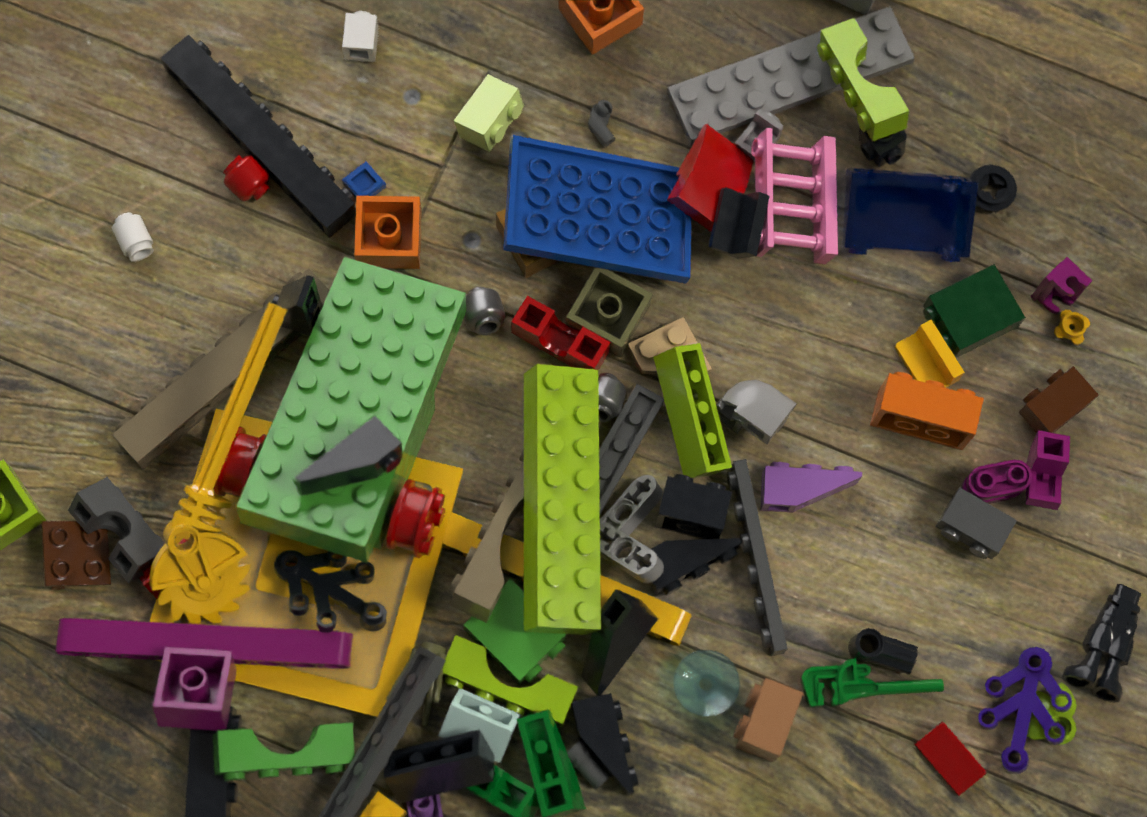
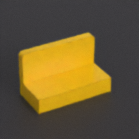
M932 320L921 324L916 333L895 345L897 353L914 380L922 382L927 380L938 381L944 384V388H947L958 382L965 373Z

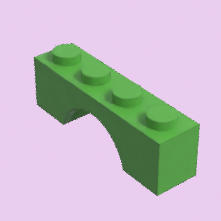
M353 723L322 724L314 727L305 746L292 754H279L265 748L258 741L252 729L217 731L213 734L215 775H224L225 781L245 779V773L258 772V778L279 777V771L292 770V776L312 775V769L325 768L326 774L343 773L346 771L345 766H349L355 756Z

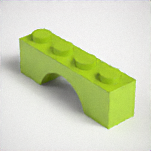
M855 18L821 30L820 44L817 45V51L823 62L827 61L834 83L836 85L840 84L846 104L849 108L853 107L857 113V120L863 132L867 131L872 141L907 129L909 109L896 87L877 86L868 82L860 75L857 68L866 59L868 40Z
M455 635L443 666L442 677L445 678L444 683L458 690L459 688L463 689L464 686L476 691L475 695L493 702L496 699L506 703L505 708L521 714L520 716H523L525 712L535 714L549 709L555 724L560 727L565 722L578 690V686L550 674H547L532 686L524 688L507 686L498 681L491 673L487 664L486 647Z

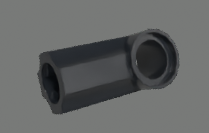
M871 628L863 629L853 636L848 643L851 657L856 658L858 662H871L908 675L912 672L918 655V646L881 635L879 631ZM861 638H866L872 643L873 650L871 653H866L861 649Z

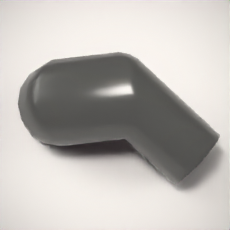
M600 100L591 109L588 127L605 148L616 139L607 127L613 108L609 101Z

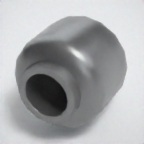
M475 287L466 294L464 321L469 330L479 335H490L498 331L505 321V311L497 291L485 287Z
M601 373L598 375L599 422H607L620 414L626 390L625 386L615 375Z

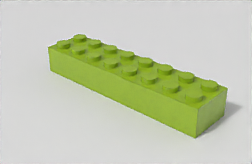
M536 364L524 373V632L587 635L601 630L598 370Z

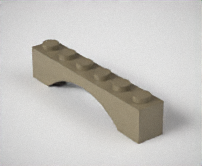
M524 449L519 458L523 462L520 469L513 468L506 482V486L509 487L506 495L499 494L492 508V512L496 513L491 522L487 520L484 522L478 538L481 539L478 548H470L463 564L467 566L463 576L457 574L449 589V592L453 593L452 607L486 623L501 596L505 583L500 563L501 540L513 518L524 508Z

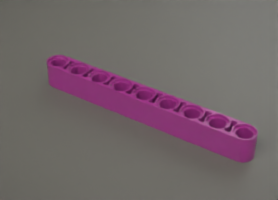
M61 618L59 619L55 653L82 657L162 660L165 647L233 651L235 664L349 669L351 665L353 634L343 631L325 633L320 630Z

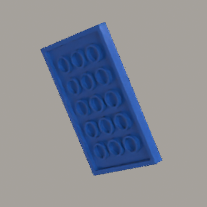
M513 135L509 150L503 250L686 284L690 279L691 217L667 200L678 180L676 174L679 167Z

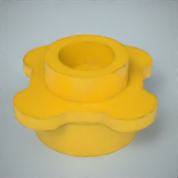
M1063 310L1060 313L1061 320L1059 326L1055 327L1054 334L1057 338L1064 337L1071 340L1074 345H1079L1084 341L1083 334L1090 326V321L1086 316L1078 312ZM1069 325H1074L1075 329L1071 330Z

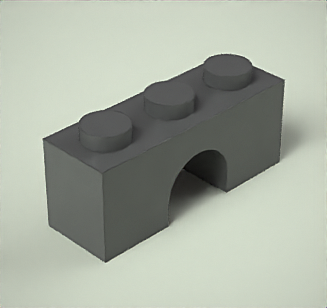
M108 477L77 492L68 509L87 534L98 529H108L119 536L120 541L117 542L109 560L128 583L144 575L143 571L153 564L157 553L164 546L161 537L152 531L142 515L131 506L123 496L122 491Z

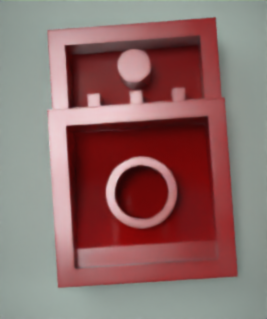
M704 124L676 174L678 180L667 200L712 232L721 189L727 187L744 194L750 179L753 160L711 126Z

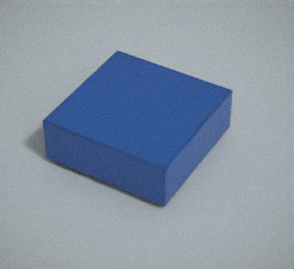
M367 161L342 179L343 184L355 198L356 196H376L386 188V183Z

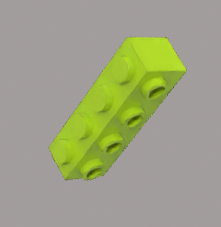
M701 344L677 346L653 356L683 475L695 479L732 468Z

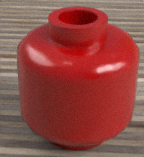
M238 155L223 171V174L226 175L224 185L241 201L246 202L252 197L258 201L270 188L266 184L270 177L269 172L250 155L243 158Z

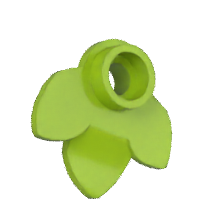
M1059 683L1058 685L1061 690L1068 692L1072 699V706L1067 712L1061 713L1056 711L1052 706V697L1046 693L1037 690L1036 695L1055 723H1060L1063 726L1065 739L1057 745H1064L1070 742L1076 734V724L1072 717L1077 704L1070 689L1064 683ZM1060 696L1055 700V703L1059 707H1064L1067 705L1068 699ZM1032 713L1027 737L1032 740L1046 739L1044 729ZM1053 729L1048 733L1052 739H1058L1061 734L1055 733Z

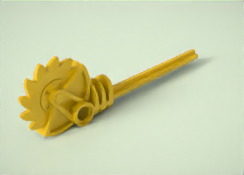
M268 302L195 482L191 485H186L184 491L189 496L188 498L180 499L178 503L183 507V510L175 511L172 520L164 528L163 537L165 544L157 553L151 567L150 587L152 591L161 589L158 596V604L162 606L170 602V612L174 621L179 620L182 614L185 613L191 624H200L201 616L210 622L221 623L222 618L219 612L239 610L240 606L233 599L243 596L250 590L248 584L240 583L248 574L250 565L249 563L238 565L239 560L247 556V553L233 537L222 532L221 528L215 524L216 520H226V516L220 513L221 508H231L232 502L220 495L214 494L213 488L287 312V309L274 303ZM182 531L190 533V538L187 542L183 544H176L174 542L175 536Z

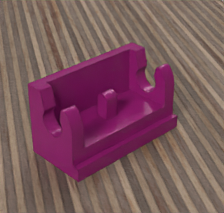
M1066 257L1043 279L1030 297L1034 301L1037 299L1050 312L1058 314L1060 309L1053 304L1052 297L1058 296L1064 303L1071 306L1092 280Z

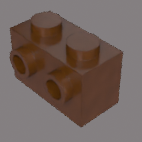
M1074 366L1065 373L1060 369L1046 380L1049 384L1047 388L1042 392L1036 388L1023 399L1026 405L1019 413L1036 433L1038 430L1055 433L1091 404L1099 394Z

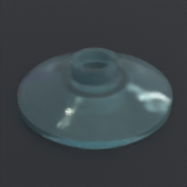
M700 650L689 654L680 662L675 671L673 685L676 697L685 709L699 716H715L726 711L734 703L739 693L740 679L736 667L725 655L713 650ZM702 679H708L711 682L712 687L710 690L705 691L701 689L699 683Z

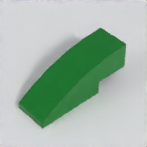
M494 765V780L492 782L465 788L510 817H534L540 808L535 789L509 775L496 765Z

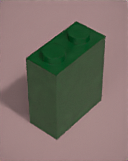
M995 264L930 295L923 305V313L926 320L933 321L955 358L1018 328L1026 318Z

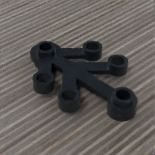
M287 550L277 556L274 569L278 577L288 583L290 594L289 610L293 615L302 616L309 610V599L302 593V580L313 588L318 613L316 625L321 632H331L337 625V616L330 608L328 596L359 614L360 624L365 630L376 632L385 626L387 611L382 604L378 602L367 603L339 586L358 582L360 584L372 582L375 568L370 562L362 561L356 565L355 569L318 574L311 569L325 566L341 568L346 564L347 556H343L341 559H334L332 556L337 553L331 551L304 556L295 550ZM290 562L296 563L293 567H289L286 564ZM367 570L370 574L363 576L359 572ZM297 601H301L305 605L302 607H295L293 604ZM375 611L379 614L377 616H370L368 612ZM323 618H330L332 622L324 624L321 620Z

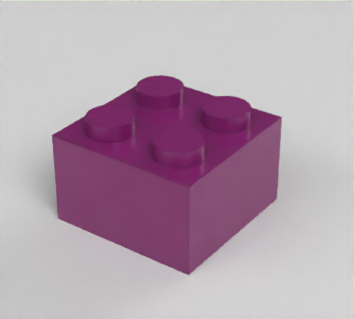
M165 647L153 703L158 727L226 730L236 678L233 651Z

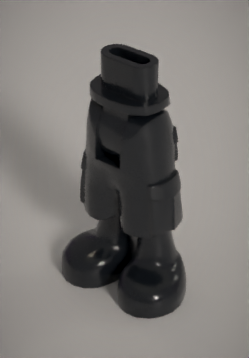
M1122 584L1116 585L1113 595L1107 597V602L1085 636L1082 645L1087 655L1084 660L1079 664L1070 665L1064 669L1062 679L1066 683L1078 688H1090L1094 685L1092 692L1096 697L1113 703L1120 701L1123 690L1119 682L1120 666L1128 665L1133 651V637L1138 621L1137 614L1141 610L1138 606L1141 597L1140 592ZM1101 657H1103L1106 665L1095 683Z

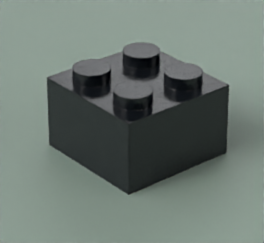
M676 474L674 477L668 476L655 527L700 539H719L724 529L732 492L725 490L726 487L718 483L707 482L706 485L694 483V479L686 475Z

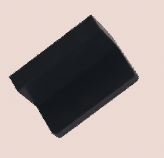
M727 187L722 188L709 247L738 259L757 256L769 195L762 192L742 194Z

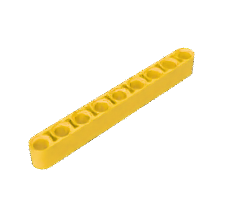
M451 512L442 547L448 550L454 548L463 552V556L466 557L471 547L478 548L481 542L478 535L483 525ZM504 534L500 545L502 573L507 575L513 573L522 577L523 582L524 542ZM600 575L601 608L616 589L642 600L658 618L657 622L648 632V635L660 640L662 637L671 641L670 644L680 646L692 617L690 613Z

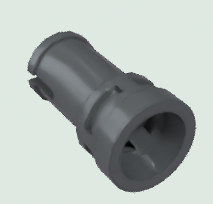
M581 739L567 752L573 768L580 772L593 786L594 790L599 788L610 777V774H607L590 755L591 751Z

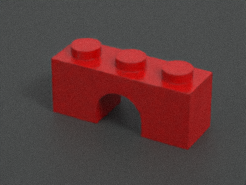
M528 295L511 321L512 334L571 367L599 370L609 354L610 341L585 327H582L581 330H576L567 326L555 316V310Z

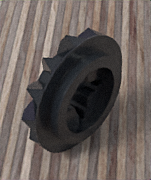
M985 165L976 169L970 176L967 194L970 195L972 204L979 206L982 212L994 211V213H997L1000 210L1007 209L1013 203L1017 194V184L1012 174L1005 168L997 165ZM989 180L993 188L1001 189L995 193L994 199L990 192L984 191L988 186Z

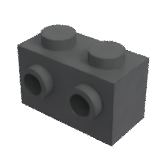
M959 488L953 494L935 527L942 530L941 534L948 540L953 542L961 541L970 547L969 550L974 555L983 559L987 557L993 559L999 554L1017 520L964 489Z

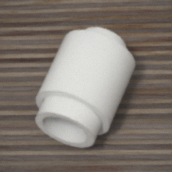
M129 212L115 219L112 231L123 254L129 257L130 261L143 260L153 253L152 238L140 215Z

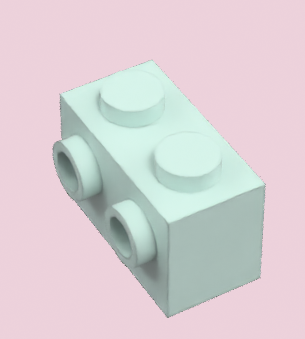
M459 688L449 707L439 737L447 738L480 729L494 753V761L500 763L518 723L517 719L520 718L521 714Z

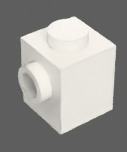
M365 11L346 13L342 45L345 60L375 62L379 29L377 15H371Z

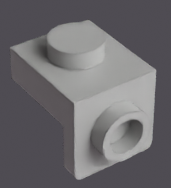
M758 109L754 114L753 121L739 137L735 145L755 162V157L752 156L751 151L754 139L766 128H771L772 143L775 144L779 140L784 126L774 114L770 112L765 113Z

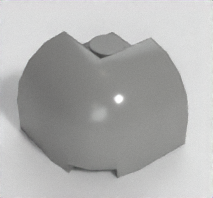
M746 380L732 386L716 406L720 422L737 434L743 427L762 442L768 444L775 433H778L784 426L797 403L770 384L759 380Z

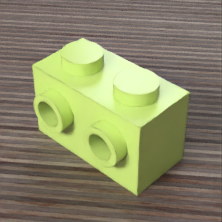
M487 75L454 119L460 138L490 152L495 144L503 139L506 129L512 121L516 120L522 112L524 105L519 89Z

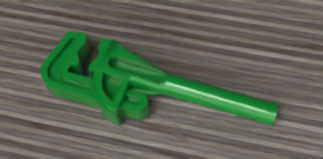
M856 658L849 659L842 665L809 667L803 672L800 680L809 708L822 707L824 705V697L822 695L824 683H819V680H833L829 684V689L833 694L830 699L831 707H838L850 701L877 695L944 691L943 679L872 681L866 678L871 673L870 666L868 664H857Z

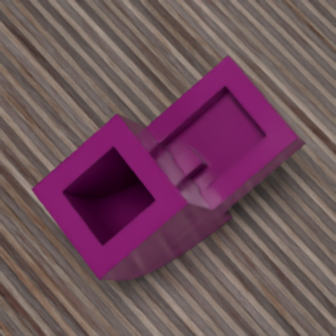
M1038 430L1030 447L1026 462L1032 472V481L1026 488V505L1058 510L1061 504L1062 476L1069 464L1070 436Z

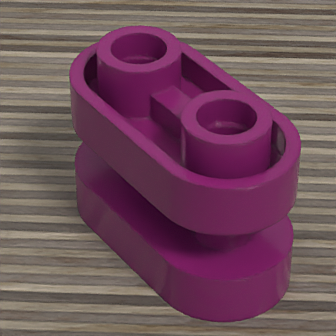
M1009 460L979 466L965 478L961 488L988 504L1010 500L1018 497L1030 485L1032 472L1030 467L1021 460Z

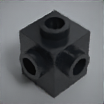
M859 127L858 140L862 144L860 146L868 161L873 160L878 168L886 163L888 165L894 164L902 158L905 153L907 139L904 130L872 141L867 131L863 132Z

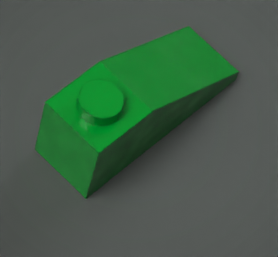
M547 709L517 719L542 817H562L585 810L577 775L550 710Z

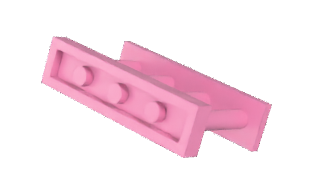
M766 128L754 139L751 149L752 156L755 157V193L762 192L769 195L757 256L762 257L774 247V244L811 248V251L814 252V263L826 264L838 255L836 137L823 136L811 148L772 143V129ZM773 156L809 161L812 164V177L773 173ZM773 185L810 190L813 193L812 207L773 202ZM773 215L810 219L813 222V236L775 232Z

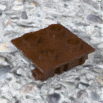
M77 521L41 522L45 586H51V590L65 589V586L111 585L108 529H98L87 534Z

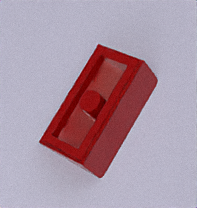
M943 721L914 744L957 796H960L987 774L986 770Z

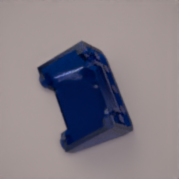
M847 168L843 247L849 248L848 253L866 255L867 249L877 247L935 252L942 255L941 260L949 262H960L961 257L970 258L978 182L968 177Z

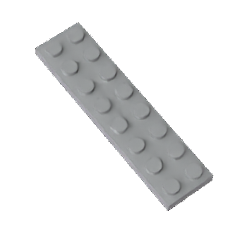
M890 6L855 19L868 40L866 59L857 68L865 80L913 63L915 57ZM821 32L668 87L667 94L690 145L695 142L704 124H708L722 134L751 123L758 109L765 113L776 114L841 90L840 84L836 85L832 79L827 61L823 62L819 57L817 45L820 44Z

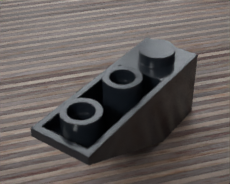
M740 538L664 541L651 549L663 562V572L657 580L648 584L655 596L664 592L665 596L670 595L682 587L681 581L692 576L693 580H696L710 571L709 565L720 560L721 564H724L738 555L736 550L740 548L742 541ZM640 559L639 565H640L641 567L644 566V567H647V568H648L649 565L645 564V563L642 562V560Z
M618 589L613 592L601 608V630L595 631L591 635L581 677L597 696L603 694L658 620L642 600Z
M609 693L572 702L571 707L578 738L585 743L591 754L610 774L627 796L633 795V787L638 786V780L634 766L628 767L625 754L631 753L627 734H620L618 721L623 720L619 700L613 701L612 695Z

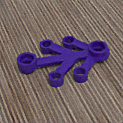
M1030 647L1024 650L1019 657V666L1001 677H990L985 683L988 695L993 698H999L1004 695L1006 688L1025 678L1021 692L993 709H982L978 715L980 725L984 729L991 730L997 727L999 721L1018 710L1011 746L1007 747L1001 755L1003 767L1012 774L1024 772L1029 765L1028 754L1024 748L1032 713L1044 729L1045 738L1049 743L1057 745L1065 739L1063 726L1055 723L1036 695L1038 682L1040 681L1052 697V706L1056 711L1061 713L1067 712L1072 706V699L1068 692L1061 690L1050 674L1052 669L1051 656L1040 647ZM1032 658H1039L1042 663L1039 667L1033 668L1029 665V661ZM993 682H999L1002 685L999 692H992L989 689ZM1060 696L1068 699V703L1064 707H1059L1055 703V700ZM985 714L995 716V720L991 724H985L982 718ZM1051 729H1059L1061 736L1058 739L1050 738L1048 733ZM1018 753L1021 756L1020 762L1017 764L1010 763L1008 760L1009 755Z

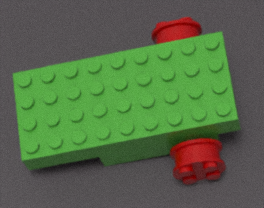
M347 257L343 258L268 434L258 438L246 434L245 428L239 427L215 483V494L222 497L226 494L240 497L236 508L241 524L366 563L369 560L373 547L381 549L386 534V547L388 549L394 550L398 546L411 550L416 558H421L423 554L430 555L434 544V537L432 536L434 527L441 526L445 514V508L442 507L445 494H442V489L435 487L432 491L418 487L415 480L408 478L435 412V390L466 313V293ZM373 416H376L402 443L403 458L400 464L389 473L384 472L378 478L302 496L297 490L295 477Z

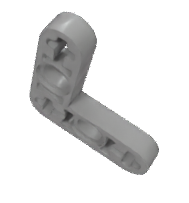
M650 475L640 476L633 481L600 519V556L643 583H651L657 580L664 569L663 562L653 550L629 536L662 497V488L655 478ZM632 510L630 517L619 521V517L624 511ZM603 538H605V539H609V538H610L611 541H612V544L609 545L607 542H605V541L602 540V539H603ZM632 547V551L627 557L618 558L624 548ZM640 559L642 560V562L649 565V567H641L639 565Z

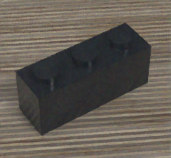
M479 729L393 750L384 768L383 779L398 803H404L492 782L494 780V753Z

